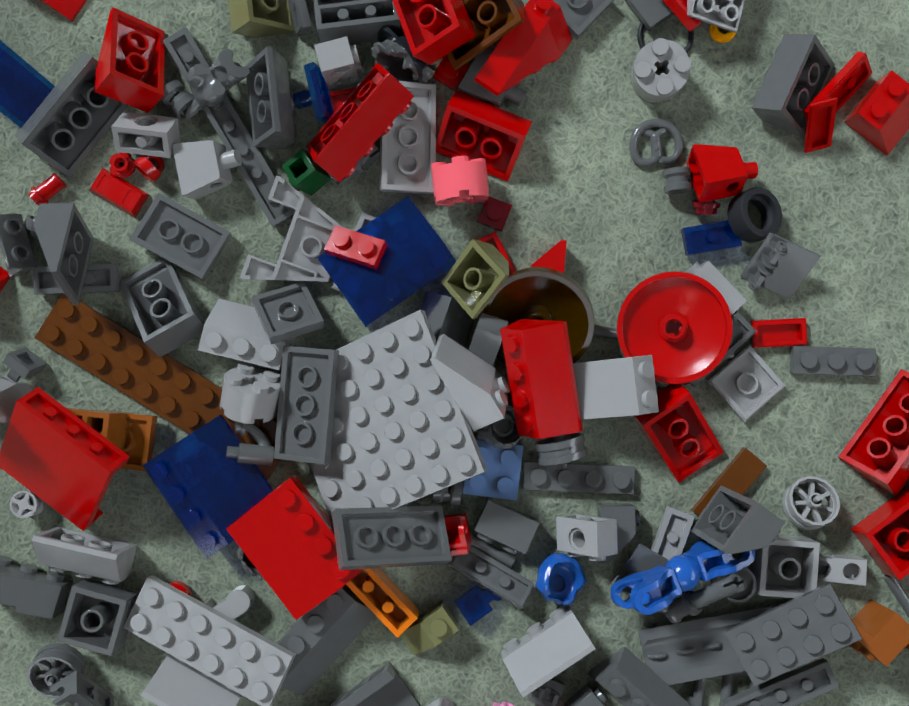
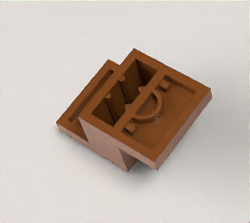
M67 408L130 456L127 463L121 467L122 469L151 471L158 416L113 410Z
M870 600L852 619L862 639L849 646L859 655L862 654L871 663L876 660L887 667L904 648L909 652V624L896 612Z

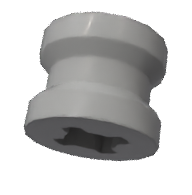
M27 489L15 493L10 499L9 505L13 515L18 518H28L43 512L46 502Z

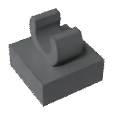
M26 347L8 353L3 361L4 364L11 368L7 377L14 382H18L21 376L27 379L41 373L47 364Z
M552 678L528 695V700L541 706H557L565 684L560 680Z

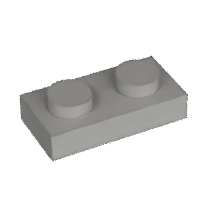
M666 506L651 550L668 560L674 556L682 555L695 516Z

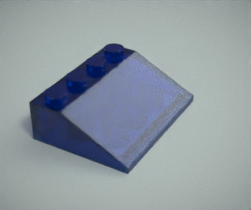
M408 196L356 231L386 241L388 246L377 270L329 255L326 252L317 257L365 327L452 268L456 262L442 239Z
M222 414L142 465L206 559L235 541L226 528L273 491L257 465L237 463V458L226 457L227 446L239 447L241 442Z

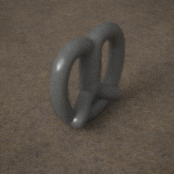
M646 120L640 123L631 135L629 143L630 155L633 162L641 167H650L657 163L662 165L674 164L683 153L681 133L668 120ZM652 127H661L657 131L649 130ZM667 132L671 133L675 143V151L669 157L662 155L661 136ZM640 135L650 138L651 158L643 159L638 153Z

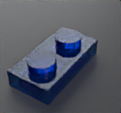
M728 220L681 229L685 256L742 246V241L733 233Z

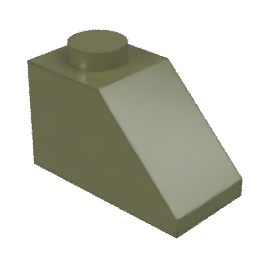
M442 599L421 614L400 636L415 655L438 646L459 631V621Z

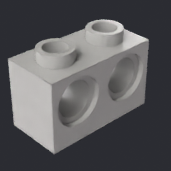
M347 36L314 45L321 73L329 90L360 82L358 73L363 72L356 45L350 46Z

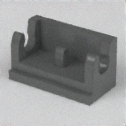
M78 670L50 686V693L60 696L52 702L56 706L63 705L67 701L74 706H114L113 695Z

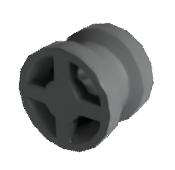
M673 167L664 170L663 177L667 182V185L664 187V193L683 194L692 191V184L689 182L691 168Z

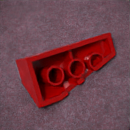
M529 0L524 7V21L504 35L476 75L474 81L494 95L499 96L521 83L523 78L532 73L536 74L541 71L543 66L559 60L573 40L560 5L552 0Z

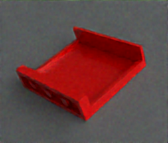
M37 387L16 401L0 450V468L82 531H85L103 515V512L98 508L113 475L127 463L130 456Z

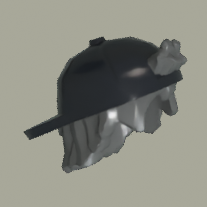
M386 26L379 30L378 42L374 43V47L371 48L372 56L376 59L374 64L378 62L398 81L416 83L421 81L426 83L427 80L432 79L435 70L429 68L427 63L413 57L406 36L398 37Z

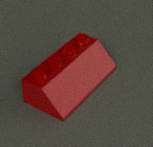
M377 62L306 145L314 162L339 182L344 177L348 178L356 169L355 164L362 156L366 157L371 153L374 148V142L381 135L384 136L390 131L393 126V120L399 114H403L409 109L414 95Z
M521 319L501 328L500 332L518 435L543 439L581 432L583 428L567 321Z
M902 369L838 456L839 459L869 481L894 495L898 494L909 478V372Z

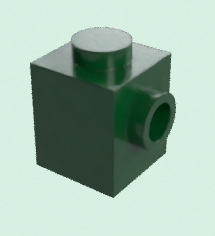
M301 149L282 165L291 186L297 191H303L310 196L332 180L328 172L315 163L310 153L304 149Z

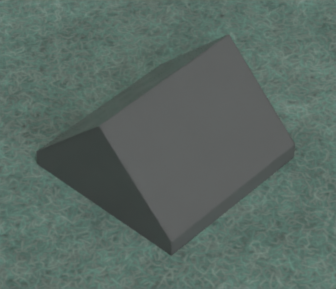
M426 291L420 310L425 311L436 341L440 335L445 334L465 348L474 319L468 315L455 298Z

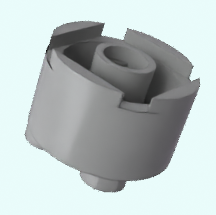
M658 38L645 45L639 51L631 68V82L633 90L640 98L656 103L670 100L678 94L689 77L691 60L684 48L674 41ZM659 68L664 71L660 76L655 73Z
M240 362L237 364V368L227 371L223 379L220 409H224V415L231 420L245 424H254L255 419H263V423L272 420L277 411L281 387L280 373L275 370L256 368L253 364L247 362Z

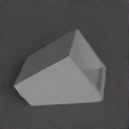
M652 355L573 363L581 420L659 412Z

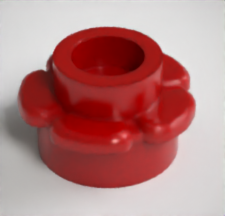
M120 152L119 154L112 155L109 160L111 164L110 172L116 177L128 178L136 170L134 166L135 159L131 158L130 153ZM124 162V166L120 167V163Z

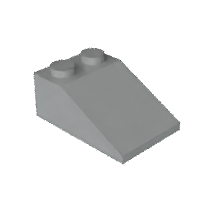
M445 334L440 335L430 361L473 431L504 419L506 406L508 405V393L510 392V386L504 376L500 377L496 368Z

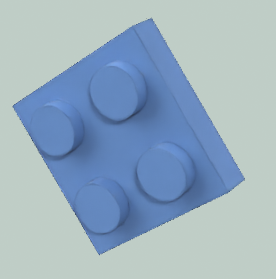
M475 439L488 471L464 480L462 494L517 500L523 445L517 444L510 449H499L488 445L486 441Z

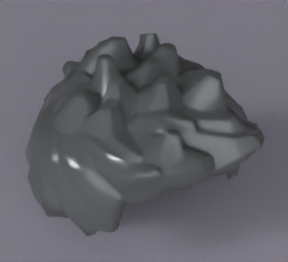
M509 404L506 406L504 419L475 431L478 433V439H482L488 442V445L499 449H510L523 438V436L518 435L514 408Z

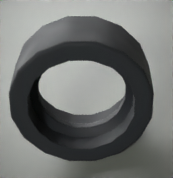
M753 187L733 197L728 205L727 216L729 225L733 233L745 242L755 243L762 241L769 232L776 234L782 225L783 215L777 198L769 190L762 187ZM748 201L757 206L761 213V229L753 225L748 216Z

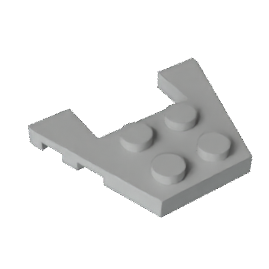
M276 175L268 200L294 209L295 213L277 263L274 264L248 254L240 278L328 282L337 257L327 254L324 248L335 225L342 226L289 185L284 179Z

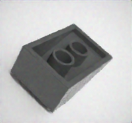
M74 203L39 204L37 215L33 218V227L48 267L72 305H79L94 240Z
M162 258L120 281L144 343L159 357L202 334L205 321L172 263Z

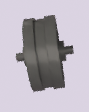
M578 432L544 438L535 442L539 465L562 464V468H568V462L586 457L588 452L587 447L584 445V434Z
M48 644L41 648L27 670V679L30 686L37 693L46 697L58 698L60 696L57 694L52 695L50 693V686L76 670L84 674L86 662L83 655L76 648L68 644Z

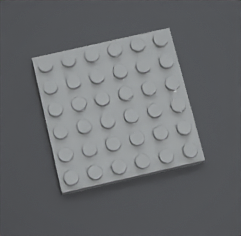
M418 310L337 349L339 350L330 464L310 463L332 523V512L335 509L391 507L393 510L488 471L468 421L430 361L437 341L424 310Z

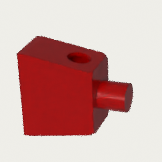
M693 144L686 163L687 167L691 168L690 177L699 202L737 196L741 193L746 180L755 179L758 175L757 163L743 162L740 152L736 147Z

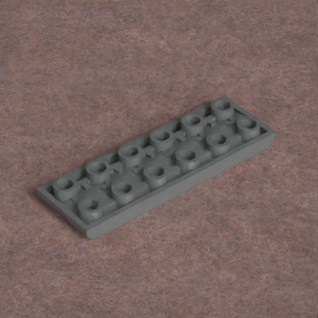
M784 603L682 621L677 624L671 623L639 629L638 633L645 665L667 685L743 672L745 669L725 635V630Z

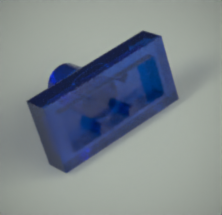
M312 62L304 65L309 88L294 93L293 100L298 109L313 105L316 119L325 124L334 114L332 102L320 66Z

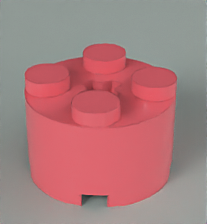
M456 156L451 158L452 163L436 162L431 164L436 205L455 206L454 203L462 202L474 204L488 199L489 185L486 160L484 158L469 161L468 156Z

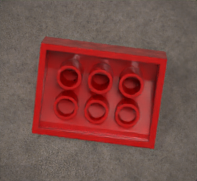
M296 475L282 483L226 528L295 620L334 594L363 571V569L339 570L333 523Z

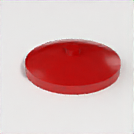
M686 272L659 273L639 283L625 298L617 320V336L624 356L652 355L655 381L667 384L691 382L711 372L724 358L732 338L731 312L722 294L710 282Z

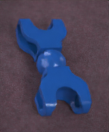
M701 540L692 545L689 551L672 557L666 562L665 566L658 565L646 571L633 573L615 582L611 587V599L618 607L625 609L634 608L636 612L650 615L669 606L673 599L682 594V592L693 590L700 580L708 581L718 576L735 573L750 565L755 559V551H745L742 557L736 560L732 554L727 555L705 540ZM625 587H630L632 589L630 597L623 601L621 592Z

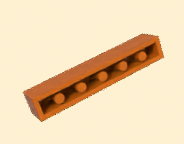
M320 506V508L324 511V513H325V514L327 515V517L329 518L328 513ZM380 568L363 569L361 573L346 584L397 638L418 619L420 609Z

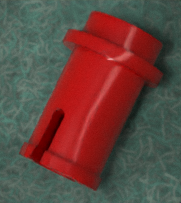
M53 173L52 176L36 188L32 186V191L28 195L38 206L39 204H48L49 199L67 186L56 173Z

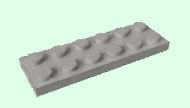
M153 575L147 577L123 627L260 706L273 705L296 656L292 651Z

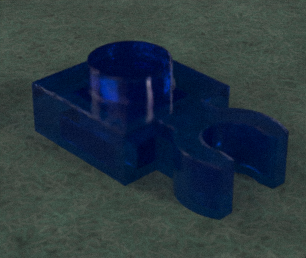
M475 585L454 600V603L468 625L471 626L493 610L489 604L492 600L500 601L502 598L485 588L481 591Z

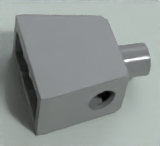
M214 140L172 144L181 194L191 199H200L231 184L233 179L230 168L242 165V158L237 149L227 152L223 144Z

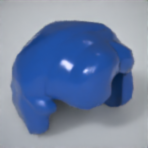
M553 553L540 565L535 587L546 601H554L558 605L565 606L575 602L577 592L583 589L587 580L583 569L575 558L564 553Z

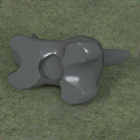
M225 49L221 51L213 65L208 69L200 63L195 64L189 70L187 82L190 84V89L195 99L186 110L185 117L187 119L197 114L203 106L214 107L224 100L227 91L234 85L239 86V82L250 75L248 67H242L239 63L233 62L232 50Z

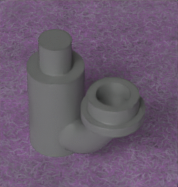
M236 422L235 433L244 436L245 432H247L258 442V445L239 443V447L227 446L226 457L237 458V463L272 466L274 447H272L266 434L253 424Z

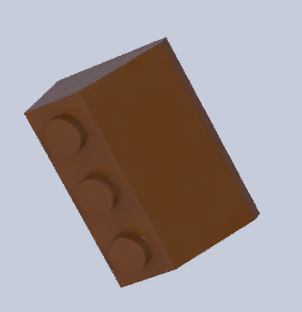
M462 0L476 36L447 54L454 70L459 69L524 21V4L522 0Z

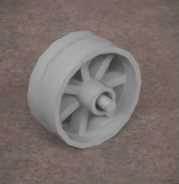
M806 476L798 479L785 491L782 499L783 510L787 518L794 525L805 530H816L826 526L838 516L840 509V500L835 488L819 477ZM799 485H808V495ZM815 488H817L822 493V495L815 493ZM793 491L802 501H793ZM824 498H826L828 506L823 505ZM799 506L802 513L799 514L795 507ZM818 510L828 513L825 521H822ZM808 513H812L815 522L805 519Z

